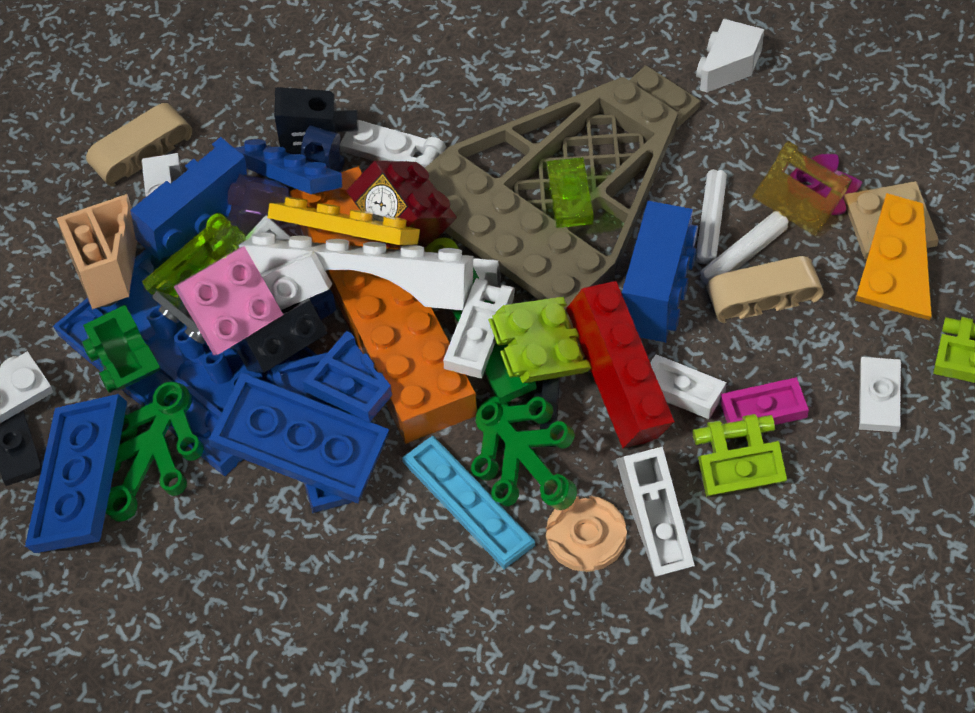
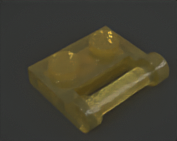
M787 141L752 197L774 212L779 211V214L784 217L786 216L790 222L816 237L846 193L852 179L844 174L840 176L798 151L799 146ZM789 164L794 165L831 188L826 198L784 173Z

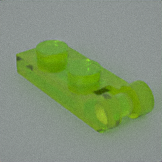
M216 213L208 219L204 230L142 281L144 287L151 295H154L156 291H160L180 298L174 286L238 249L239 244L246 241L245 233L237 226H231V222L223 214Z

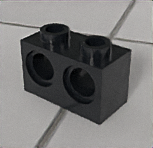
M310 299L282 309L283 316L234 345L247 371L265 373L327 334Z

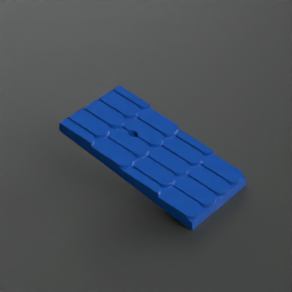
M146 249L134 260L129 297L121 299L111 306H101L93 310L88 298H86L58 321L53 328L58 336L101 372L104 369L99 360L91 362L81 341L88 338L83 325L126 305L144 342L149 346L158 362L160 371L122 390L144 407L153 402V394L161 384L166 382L183 384L192 396V403L186 412V416L193 434L204 445L201 457L223 476H226L237 466L238 462L244 459L210 447L209 438L241 372L273 384L270 370L265 373L247 371L237 350L228 348L219 355H213L206 342L201 344L185 333L187 326L181 321L176 323L160 313L159 308L161 305L152 298L154 293L160 291L180 298L174 286L206 268V266L184 249L161 260H157ZM306 346L279 364L317 354ZM177 399L173 400L170 405L174 404ZM171 422L168 429L177 436ZM191 443L188 446L193 449L195 443Z

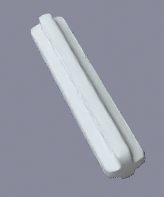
M712 169L707 173L696 251V261L700 264L708 265L717 257L727 174L723 170L717 171Z
M780 211L771 213L705 266L700 272V279L707 285L715 276L739 269L787 230L789 222L787 217L783 216Z

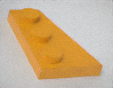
M886 193L855 301L926 320L931 319L923 203Z

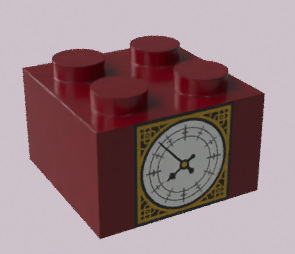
M374 160L346 191L360 211L373 213L372 220L383 222L384 216L396 217L407 220L406 227L420 229L418 246L427 247L457 219V216L450 208L451 204L448 198L436 190L429 180L427 170L417 162ZM384 242L388 249L404 246Z

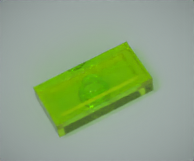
M584 157L547 161V175L556 228L593 224L594 215Z

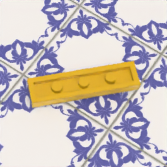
M285 197L284 203H269L267 218L395 245L418 244L420 229L406 227L407 220L384 216L382 222L372 220L373 213L350 210V215L339 213L340 206L317 203V208L307 207L308 200L295 197Z

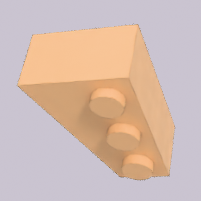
M128 194L57 218L68 253L92 310L101 306H111L119 300L129 297L137 240L135 239L130 212L132 207Z

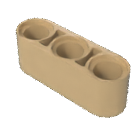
M161 103L93 144L87 152L86 161L107 185L113 187L116 185L114 182L124 176L128 178L143 168V158L165 155L175 149L174 145L184 139L188 141L192 135V127L170 104Z
M805 256L723 273L712 278L706 286L717 319L721 323H726L725 319L739 316L740 319L761 315L763 314L762 311L776 308V311L796 307L799 306V302L812 300L814 303L824 294L810 258Z

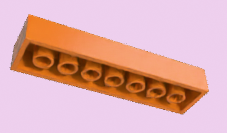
M359 166L341 172L342 188L315 194H308L295 189L290 191L291 197L308 200L307 207L317 208V203L340 206L339 213L350 215V210L360 209L346 191L360 177L362 172ZM300 225L304 236L311 237L312 242L326 243L328 239H345L349 241L350 246L363 247V243L381 242ZM326 270L332 282L330 289L352 335L355 337L359 349L363 354L367 353L374 363L375 370L382 373L391 385L392 396L386 402V405L405 444L476 416V394L467 376L444 369L443 360L450 343L431 307L423 306L406 290L374 274L355 270Z

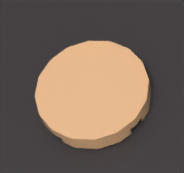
M578 496L569 508L565 510L554 509L548 518L546 540L549 551L559 563L572 570L591 572L604 569L615 562L625 548L627 530L624 517L614 504L600 497L589 496V499H579Z

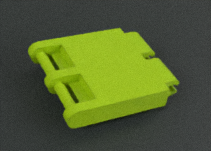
M564 297L503 305L496 311L495 315H492L493 319H488L497 345L508 344L500 353L510 378L520 376L523 384L581 374L591 369L589 361L583 359L576 340L579 337L577 329L572 328L564 309L567 306Z

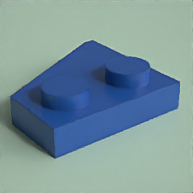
M348 331L343 334L303 381L305 392L369 423L392 396L391 385L382 373L375 370L373 361L367 353H362L356 345L355 337Z

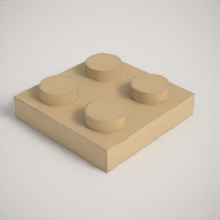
M916 181L844 195L846 209L864 259L868 257L886 193L923 203L926 246L930 248L938 245V236Z

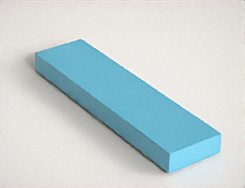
M433 435L402 457L403 463L503 569H506L535 546L534 539L492 498L481 484Z

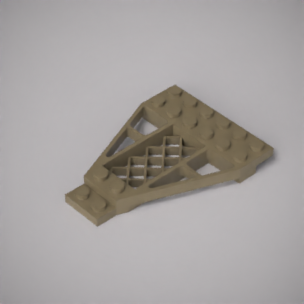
M645 65L630 80L625 77L618 78L449 146L425 167L429 173L430 182L436 190L448 198L451 204L450 208L457 216V219L444 232L480 258L498 260L500 272L538 300L564 297L567 303L564 309L568 315L566 308L582 288L609 283L615 278L616 270L666 150L672 142L677 128L700 108L701 100ZM569 116L539 143H532L521 136ZM591 125H612V134L591 135ZM616 125L628 133L617 134ZM586 126L587 136H575ZM505 141L525 154L518 163L500 178L492 177L466 159L468 156ZM639 142V149L635 153L619 154L618 143ZM613 144L614 154L593 155L592 145ZM588 145L589 156L568 157V146ZM563 147V157L551 158ZM615 164L616 170L611 175L595 176L594 165ZM649 164L630 209L612 198ZM590 165L591 176L569 177L570 166ZM564 167L565 178L543 179V168ZM539 169V179L526 180ZM592 186V192L587 197L571 198L570 187ZM566 187L567 198L545 199L544 188ZM540 189L541 200L526 201L519 196L518 190ZM567 208L568 214L563 219L553 220L546 215V209ZM600 208L624 223L613 252L609 256L603 255L574 234Z

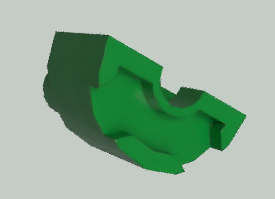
M126 305L83 325L88 338L81 341L91 362L99 360L104 369L99 372V376L108 393L115 390L120 391L160 371L158 362L149 346L144 342Z

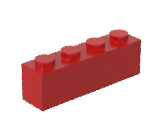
M617 281L582 288L566 310L573 327L577 329L578 340L586 360L590 363L591 372L622 449L658 439L675 421Z

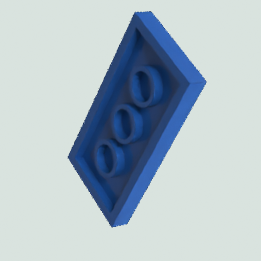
M241 372L209 438V446L359 504L389 436V429L372 422L369 423L349 413Z
M119 394L55 408L25 547L33 553L100 541L127 407V401Z

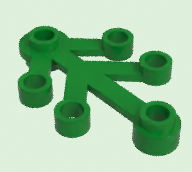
M175 382L161 384L153 394L152 403L128 415L125 414L123 425L129 424L125 431L121 432L120 440L126 442L118 447L114 473L120 469L122 461L136 454L137 456L122 486L110 488L106 514L114 521H125L135 515L138 505L135 496L154 457L161 474L160 486L171 496L180 495L185 491L187 479L175 466L165 434L172 422L179 438L176 445L177 451L188 461L198 459L203 454L204 445L193 434L186 416V412L192 403V396L183 384ZM177 399L174 404L170 405L173 400ZM154 420L148 431L136 436L138 426ZM195 443L193 449L185 451L189 444ZM178 478L177 483L169 487L170 481ZM127 502L121 510L117 511L121 503Z
M491 397L485 400L477 411L476 425L483 432L481 454L473 460L471 471L476 477L485 481H490L497 475L499 465L495 459L500 436L505 442L501 480L493 485L491 495L496 502L503 506H511L518 500L519 488L517 487L520 461L541 485L540 493L544 503L556 510H565L576 499V485L563 475H554L531 448L556 446L560 449L567 448L574 440V430L562 421L552 423L548 429L517 431L512 425L514 422L533 420L538 424L548 422L553 415V406L542 397H534L527 405L510 406L508 402L501 405L497 397ZM543 406L542 411L536 415L538 408ZM564 430L563 436L557 440L558 434ZM488 463L487 469L481 473V468ZM508 488L507 495L502 498L504 490Z

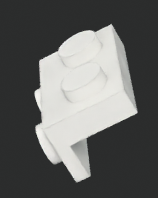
M28 351L20 356L8 358L0 366V423L53 393L51 385Z

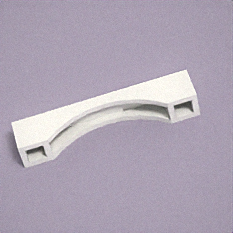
M254 233L251 238L239 244V248L245 246L260 274L315 251L325 271L355 270L374 274L406 290L425 307L463 310L473 286L474 256L462 255V250L443 248L439 249L438 253L424 252V247L404 245L401 246V250L386 249V244L382 242L363 243L362 247L350 246L349 241L345 239H328L326 243L312 242V238L309 236H291L289 240L275 239V234Z

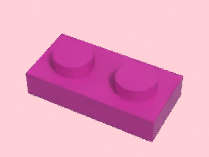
M797 377L723 393L720 397V404L727 423L741 421L743 416L756 414L757 417L772 415L775 425L808 417L809 409Z

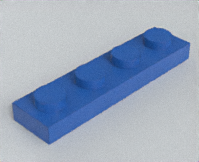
M247 140L244 142V146L235 147L237 151L245 156L246 169L308 194L342 188V173L327 168L325 163L308 161L304 155L287 153L283 147L266 145L265 140Z

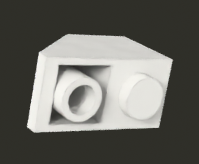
M723 19L718 32L713 31L710 35L707 52H709L707 58L701 57L697 67L696 77L701 78L700 91L709 92L752 76L762 51L764 29Z

